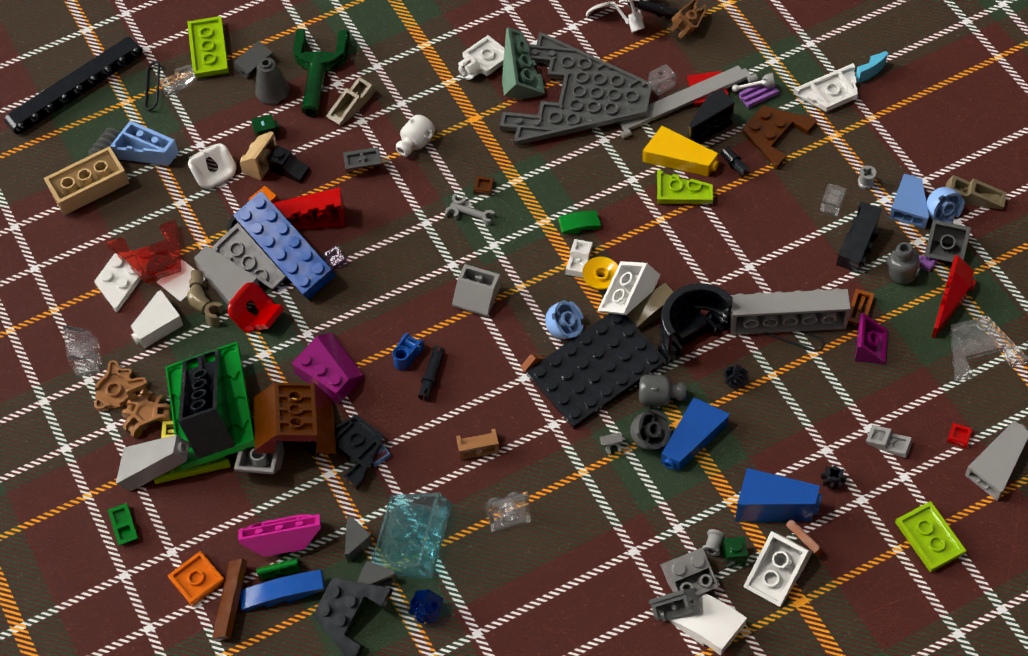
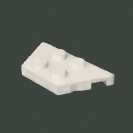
M850 64L794 88L793 93L826 112L855 100L858 95L854 72L855 65Z
M115 253L94 282L115 312L119 311L156 259L155 253Z

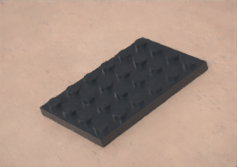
M609 313L527 370L526 373L569 425L575 429L640 383V378L643 375H650V373H654L664 366L666 359L626 315Z

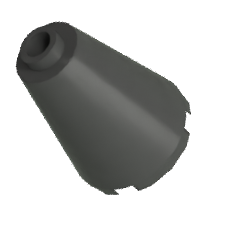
M264 58L257 65L255 94L261 103L277 105L279 101L283 99L285 101L288 98L290 86L274 60Z

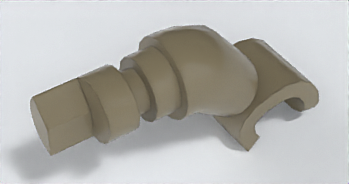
M192 270L189 281L190 289L187 293L188 302L194 309L205 313L206 323L216 328L220 325L218 316L214 313L221 314L223 312V304L211 302L205 296L203 291V272Z

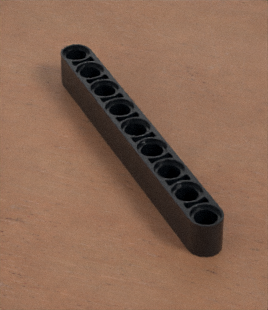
M124 38L8 113L4 122L15 134L24 133L139 58L143 52L142 47L133 38Z

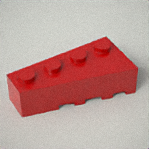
M340 187L273 203L296 230L345 226V208Z

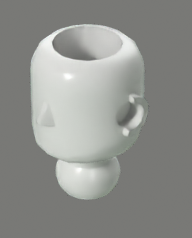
M414 115L401 129L400 136L402 140L396 144V151L402 156H408L411 154L412 149H422L435 133L433 123L423 115Z

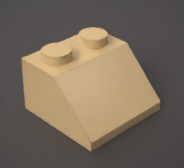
M270 131L260 135L251 143L247 153L240 159L243 174L258 180L263 179L270 169L267 157L277 145L274 132Z

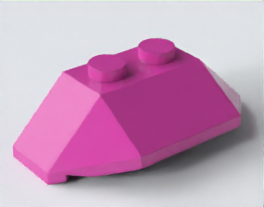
M300 514L263 521L250 525L247 528H241L238 534L239 544L263 557L277 556L287 552H298L305 549L320 530V515Z

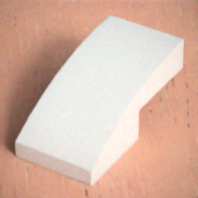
M574 239L565 275L583 278V267L589 261L593 242Z

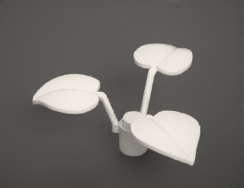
M619 0V4L630 1L633 13L628 15V19L614 1L595 5L586 13V17H588L600 7L614 6L625 20V23H629L631 32L645 28L642 21V10L638 9V12L635 11L633 0Z

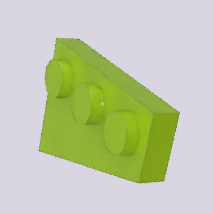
M657 169V204H713L712 184L694 179L686 180L680 178V175H668L663 173L664 171Z

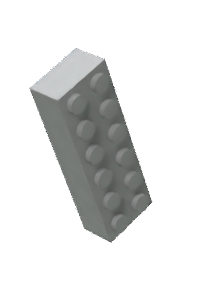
M816 289L813 291L797 290L794 292L778 291L774 293L759 292L755 294L739 293L731 295L733 300L730 334L846 329L851 309L848 289Z

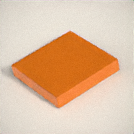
M201 551L167 575L192 607L225 582L222 575Z

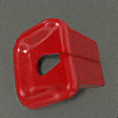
M254 282L244 284L228 304L229 317L242 331L247 333L254 332L255 330L269 329L284 310L281 305L274 304L273 300L264 290ZM248 301L254 302L259 311L257 316L246 309Z

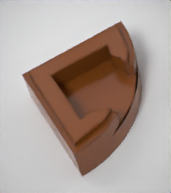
M531 354L520 368L526 372L545 359L543 354Z

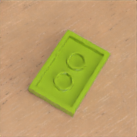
M931 501L897 518L895 521L930 572L966 553V549Z

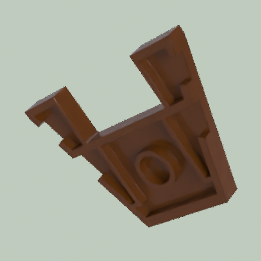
M762 106L742 128V133L755 148L758 147L763 153V157L766 160L768 159L772 163L773 168L777 170L786 160L787 155L775 149L774 145L791 126L808 135L817 125V120Z

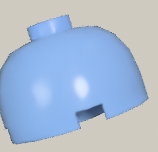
M941 187L934 190L926 201L929 217L932 220L952 223L953 221L950 219H953L955 216H960L965 203L961 194L949 187Z
M562 300L549 308L545 317L546 327L549 333L556 338L571 339L581 333L583 325H581L583 315L574 302Z

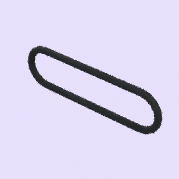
M158 61L150 63L146 70L144 107L148 111L154 109L158 104L160 63ZM153 64H158L156 101L151 108H147L149 69Z
M806 331L798 332L820 339L822 342L821 348L812 349L767 332L763 333L812 352H819L825 346V342L821 337Z

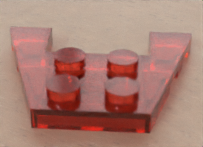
M175 220L159 225V229L165 239L164 241L130 251L124 237L108 241L107 246L111 251L113 250L117 253L122 261L130 265V269L146 283L181 272Z

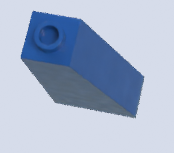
M693 398L661 454V463L669 469L681 470L728 425L730 414Z

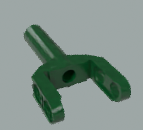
M305 29L296 30L292 52L295 62L303 69L308 70L302 104V113L306 116L315 117L319 114L325 73L335 70L346 63L350 41L349 29H341L338 32L335 53L305 52L307 45Z

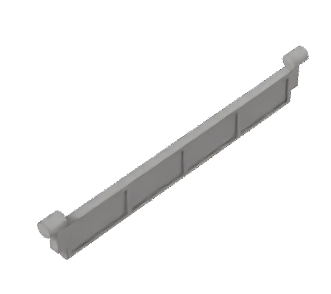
M738 65L649 104L647 116L620 123V127L623 130L620 133L621 137L625 139L632 136L631 130L690 105L694 101L704 98L719 89L724 90L744 80H748L749 83L757 81L758 76L756 74L751 75L746 68L741 69Z

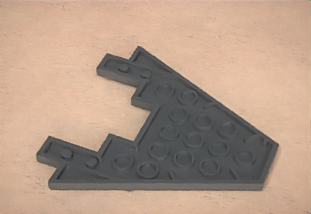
M539 32L537 44H528L530 49L528 53L531 60H535V63L549 64L548 78L564 79L559 103L541 101L538 115L503 112L500 130L516 132L514 145H521L644 117L648 113L652 83Z

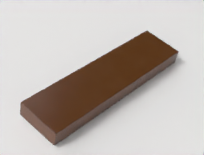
M243 558L231 561L228 565L212 639L217 642L230 639L232 636L247 567V560Z

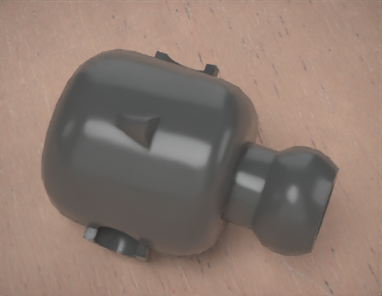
M907 242L898 244L886 260L889 276L896 283L909 284L920 275L919 255L911 244Z
M650 373V375H643L640 378L639 402L642 405L648 406V408L660 409V406H667L671 398H676L679 401L686 399V384L683 382L671 384V379L668 376L662 375V373Z

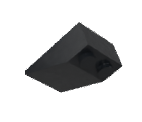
M722 89L712 92L706 97L689 124L688 139L700 144L733 124L735 102Z

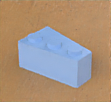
M129 121L110 145V148L119 160L170 165L179 153L174 139L133 121Z

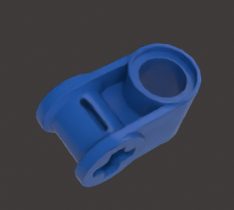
M405 333L392 352L394 367L400 371L407 370L423 350L424 340H417L411 337L410 333Z

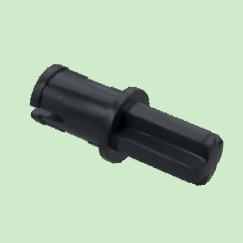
M729 146L725 147L728 151L723 148L720 154L729 162V166L734 168L740 176H746L749 168L741 161V157L736 155Z

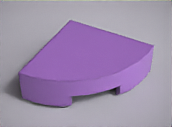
M919 255L920 267L930 272L938 259Z

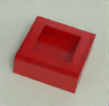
M953 423L947 443L967 449L972 428Z

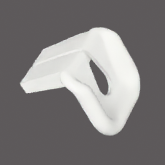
M221 143L208 146L189 157L188 166L199 186L204 189H212L232 178L236 172L234 159L228 148ZM211 157L218 165V169L214 173L208 170L206 158Z

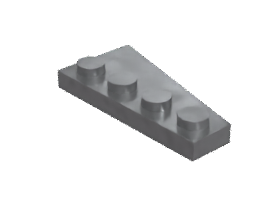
M239 223L211 247L219 254L256 276L259 281L273 290L287 278L283 271Z

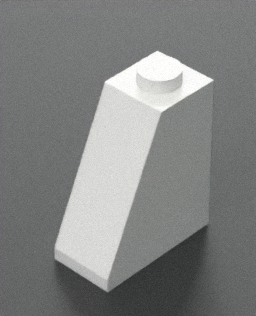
M161 290L155 294L131 325L133 340L136 344L140 343L144 349L183 326L180 315Z

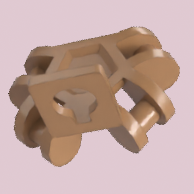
M144 382L126 389L130 400L127 401V409H124L121 415L126 419L123 429L130 431L132 437L138 438L142 434L144 426L153 421L161 423L162 421H173L171 405L165 404L166 397L164 395L156 396L154 392H148ZM142 389L141 394H132L135 390Z

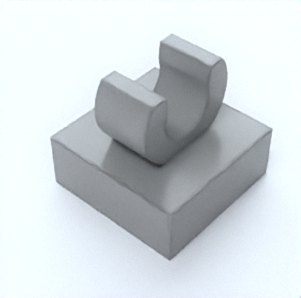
M618 432L600 437L601 445H606L605 450L607 454H611L610 447L612 445H616L618 452L621 451L622 448L618 442L623 441L622 433Z

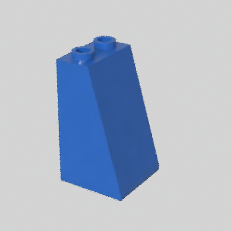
M747 468L737 504L735 521H812L813 514L818 515L822 494L818 493L820 486Z

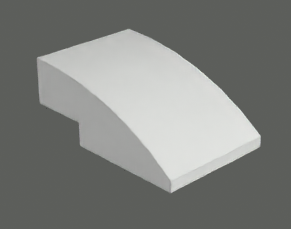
M702 593L696 596L700 608L699 612L669 620V622L702 646L707 645L716 653L722 655L746 625L747 618L720 600Z

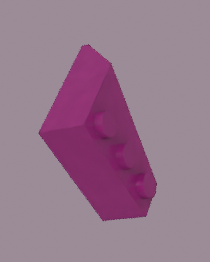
M332 332L316 336L292 362L296 376L307 383H315L338 404L344 400L364 377Z

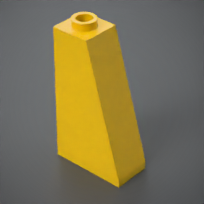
M664 126L659 128L643 149V162L707 177L719 165L717 152Z

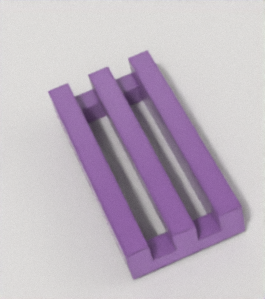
M763 84L752 86L739 92V97L747 108H751L779 95L778 89H775V87L767 88Z

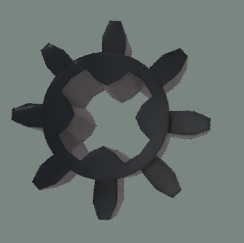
M738 364L735 367L730 366L724 373V378L726 379L724 383L734 390L737 387L743 388L748 382V376L746 375L748 371Z
M837 464L832 467L826 466L825 472H822L820 477L825 479L823 486H827L831 491L837 487L841 489L842 483H846L847 479L846 476H843L845 470L837 467Z

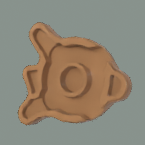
M116 360L110 361L106 374L100 378L95 386L96 400L94 406L96 410L102 412L125 406L127 401L130 400L126 389L142 382L147 387L148 382L146 378L131 379L133 376L131 369H122ZM142 389L135 390L132 394H135L137 391Z

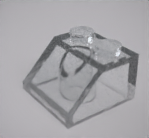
M68 325L63 326L67 359L76 376L81 377L99 373V365L102 364L100 354L97 353L99 348L97 337L94 338L89 330Z

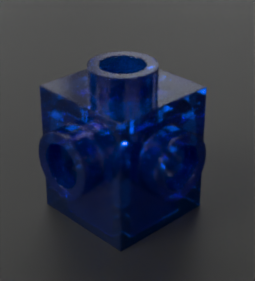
M429 589L416 591L411 600L408 614L421 624L435 622L440 615V608L444 598Z

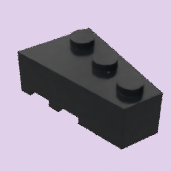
M860 201L857 216L853 218L851 229L847 233L838 254L837 266L858 273L860 266H865L867 256L865 255L867 252H871L874 245L872 240L878 237L881 229L878 227L881 208Z

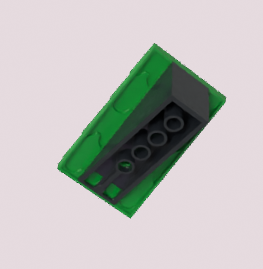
M237 342L165 367L174 434L190 443L187 461L179 465L181 471L255 446L254 423L248 399L242 355Z

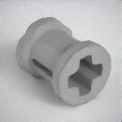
M863 166L859 172L858 186L862 189H870L874 185L876 170L872 166Z
M709 529L706 545H703L702 548L710 556H719L721 552L720 545L725 538V534L719 530Z

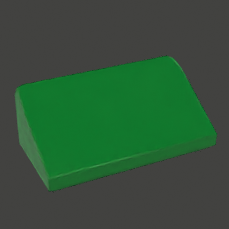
M293 558L258 567L256 571L259 580L265 581L299 572L300 567L298 559Z

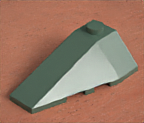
M510 27L506 29L502 74L504 96L516 100L542 96L545 94L541 74H537L535 60L530 58L528 53L530 49L523 32Z

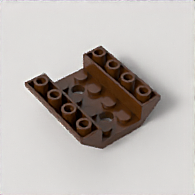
M275 382L254 397L255 453H275L276 441H315L316 453L336 454L333 399L315 383Z

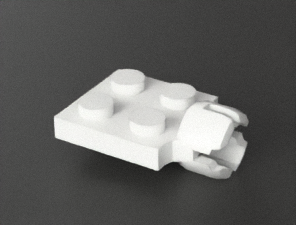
M487 35L463 52L464 59L458 63L460 74L463 77L466 76L465 79L471 80L481 73L488 76L503 65L505 48Z

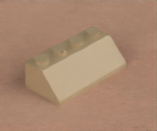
M110 146L44 178L63 215L129 184L125 170Z

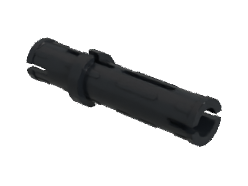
M633 0L635 9L657 14L658 17L672 18L675 15L673 13L679 12V9L668 7L663 3L657 4L646 0Z
M439 346L433 347L425 376L421 380L422 386L418 394L420 400L426 394L424 401H429L432 389L436 386V376L445 353V349L440 347L439 353H437Z

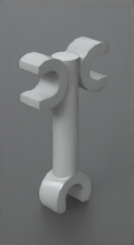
M456 193L452 196V203L445 210L446 218H448L450 213H454V220H457L459 212L483 219L485 225H491V219L487 217L494 218V211L486 210L482 212L464 206L466 204L465 196L460 201H457Z

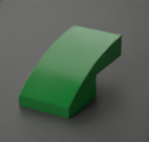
M597 211L575 212L558 218L562 234H579L581 230H599L601 226Z
M125 503L108 509L118 545L121 546L137 540L138 535L128 504Z

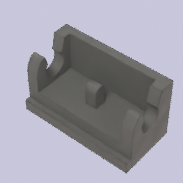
M258 41L234 61L235 71L245 79H248L251 72L257 68L258 62L264 58L271 59L273 52Z
M379 147L343 152L346 173H350L352 169L377 165L379 168H382Z
M694 588L683 589L649 600L655 619H662V622L700 611Z

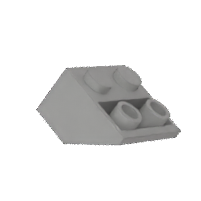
M464 264L457 280L452 306L488 317L501 288L500 274Z
M703 548L660 564L667 583L673 592L694 588L696 596L719 587Z

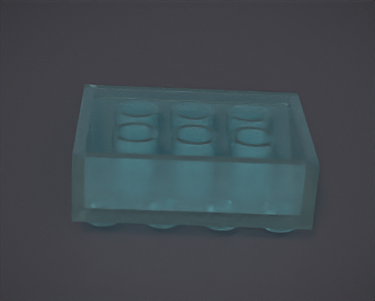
M441 493L390 495L371 563L392 569L397 575L413 578H432L452 503Z

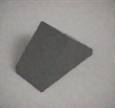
M347 516L345 556L347 562H352L373 542L371 535L353 517Z
M366 561L357 582L385 587L397 582L394 570Z

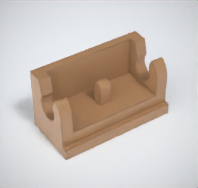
M491 429L492 432L489 434L461 439L460 435L456 436L460 460L500 453L496 430Z

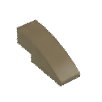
M358 77L350 89L346 88L326 117L341 126L368 102L376 92V89L372 84Z
M955 175L946 182L945 187L953 188L961 194L965 201L964 204L991 209L1004 208L1007 193L974 178L969 182Z
M666 283L662 284L626 316L639 330L645 328L661 317L664 303L673 293L672 289Z

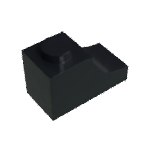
M278 145L274 147L267 157L270 171L298 183H302L310 171L309 166L299 161L292 154V151Z

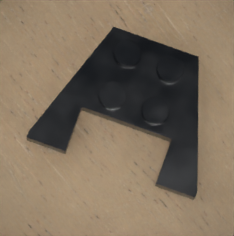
M355 415L335 426L336 449L356 463L343 478L348 484L358 490L381 449L385 437L358 415ZM308 441L302 444L303 448L315 458L320 454L316 453L315 441Z
M332 578L313 615L345 656H360L364 646L350 638L348 634L366 599L369 598L380 606L385 607L393 589Z

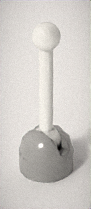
M773 73L764 75L761 81L739 86L733 85L732 90L737 92L739 89L760 84L767 88L775 87Z

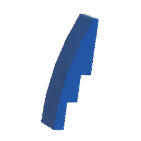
M315 570L294 574L243 589L240 594L241 610L247 612L263 605L268 608L284 601L292 603L326 590L323 571Z

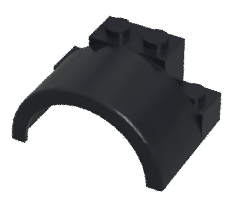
M695 283L677 289L667 298L661 314V342L658 346V351L666 359L667 365L683 356V347L708 331L715 336L729 327L733 297L728 292L711 284ZM701 310L709 311L706 315V318L702 314Z

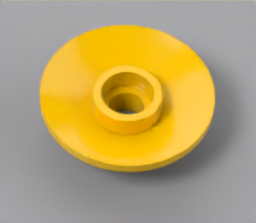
M607 257L592 258L583 267V279L592 288L599 290L608 289L618 265Z

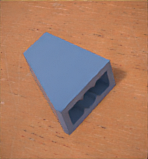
M903 175L891 208L890 219L923 229L926 228L929 213L921 178L914 175Z

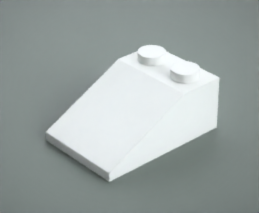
M620 261L597 311L600 313L627 315L653 292L660 274L647 263Z
M771 531L743 587L781 607L804 570L813 551Z

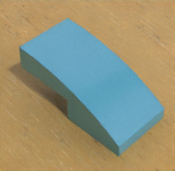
M887 51L870 56L869 63L857 67L856 80L858 83L873 77L883 69L887 61Z

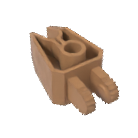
M692 0L672 17L673 25L670 30L672 32L677 28L681 30L678 35L680 39L684 35H689L698 27L706 12L705 4L697 8L696 4L699 0Z

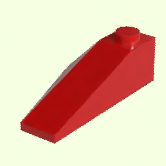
M958 255L954 256L932 332V338H936L966 299L969 290H973L976 279H973L974 270Z

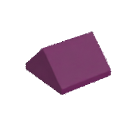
M864 313L860 314L857 327L855 361L885 364L888 330Z

